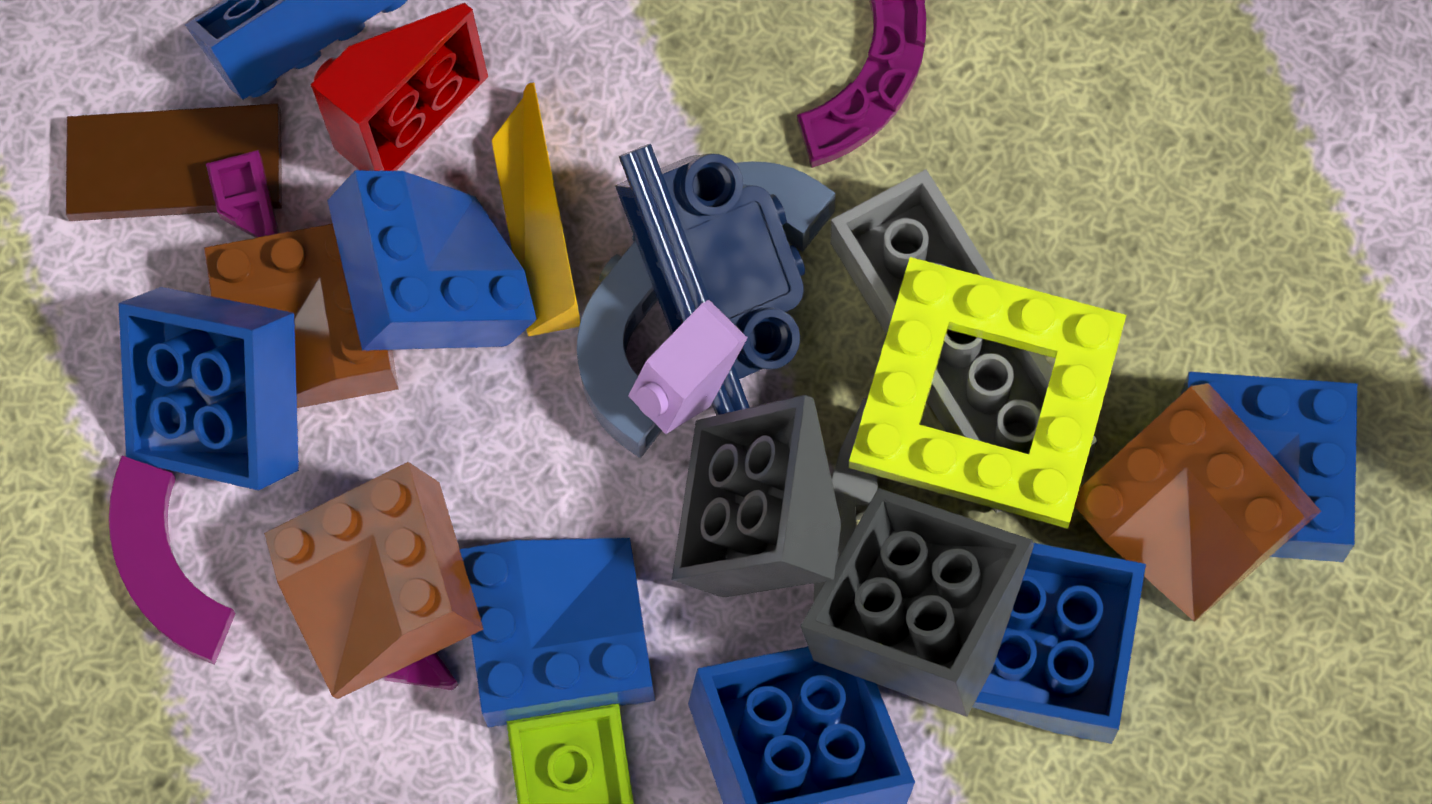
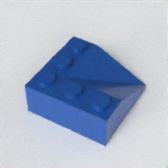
M355 170L327 200L362 351L504 347L511 344L537 320L525 271L476 196L405 171Z
M159 287L118 303L126 457L154 467L258 491L299 471L295 323L293 312L166 287Z
M1188 372L1181 395L1190 386L1209 383L1321 510L1315 518L1270 557L1344 562L1355 544L1357 383Z
M630 538L514 540L459 549L484 629L471 635L481 711L488 728L507 725L506 721L618 703L620 707L656 701Z
M1033 543L1034 547L993 669L979 693L973 708L1053 733L1112 744L1120 726L1146 564Z
M808 646L697 668L688 706L723 804H907L915 780L876 683L814 661Z

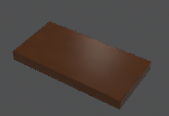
M279 104L67 116V218L69 221L216 213L217 209L206 164L257 150L262 158L273 208L281 209L282 150L281 109Z

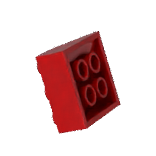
M462 3L350 45L337 58L331 57L320 66L315 74L314 81L310 85L334 149L357 169L364 171H397L488 78L473 9L466 3Z

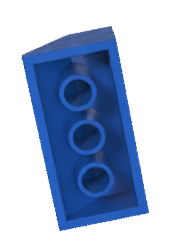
M223 0L186 23L185 26L229 88L244 100L249 96L255 98L269 92L277 84L278 77L292 68L302 69L311 65L321 56L320 50L337 39L345 41L356 36L364 29L365 21L379 12L388 13L405 4L407 0Z

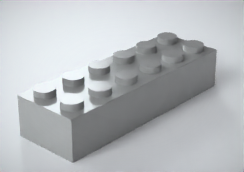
M927 169L831 219L830 243L886 335L909 257L996 280ZM948 329L927 402L946 432L1029 454L1052 374V368L1044 355ZM1093 436L1086 464L1091 462L1098 442L1095 436ZM993 508V510L995 511V513H998V512L1002 511V510Z

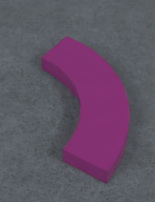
M869 0L873 16V37L867 60L861 72L853 83L850 82L834 98L821 106L797 115L798 126L811 168L834 161L857 149L881 131L901 108L916 81L922 64L927 23L925 0Z
M122 456L115 473L109 507L110 540L120 577L141 612L161 634L186 652L215 665L236 613L232 608L216 602L196 588L180 569L169 543L168 508L176 477L172 472Z

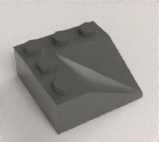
M802 395L696 420L671 580L725 598L834 580L839 556L838 546L841 520L814 398Z
M878 488L838 558L834 580L825 581L800 626L813 660L967 717L993 669L1034 547L1033 540Z

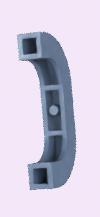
M750 161L736 163L742 173L743 184L762 187L770 195L774 194L777 196L786 214L787 222L782 227L787 241L803 252L835 212V192L811 176L791 167L769 162ZM633 235L632 240L634 242L623 256L619 254L614 255L600 274L599 281L601 283L591 296L580 321L577 338V359L583 390L594 416L614 440L641 459L662 430L628 396L638 375L627 361L626 350L632 333L658 301V298Z

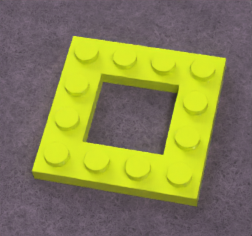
M909 257L851 452L848 468L1068 529L1126 315ZM948 329L1056 358L1029 454L920 425Z

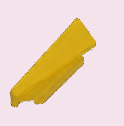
M532 82L526 85L523 91V98L491 140L512 252L525 271L537 318L527 328L528 337L576 328L580 326L581 321L535 83Z

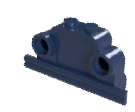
M646 144L620 155L619 159L627 180L615 185L671 335L702 303L710 300L747 337L713 400L712 406L716 416L750 408L739 379L762 369H778L785 366L794 358L800 344L799 328L795 320L786 312L795 308L803 297L804 286L801 276L805 274V267L798 250L793 245L789 246L782 227L787 222L786 214L780 200L776 195H770L762 187L743 184V177L739 167L733 160L724 155L712 153L692 155L662 168L658 164L651 144Z

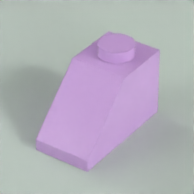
M707 300L648 358L628 396L646 416L667 434L711 406L747 337L710 300Z

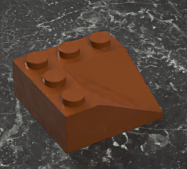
M333 224L204 247L211 297L294 313L297 408L399 389L392 350L362 351Z
M1209 383L1190 386L1079 488L1075 502L1077 510L1100 537L1125 560L1146 564L1144 577L1194 622L1208 612L1321 512Z
M406 462L264 533L277 583L332 697L336 699L484 630L440 482L410 462Z

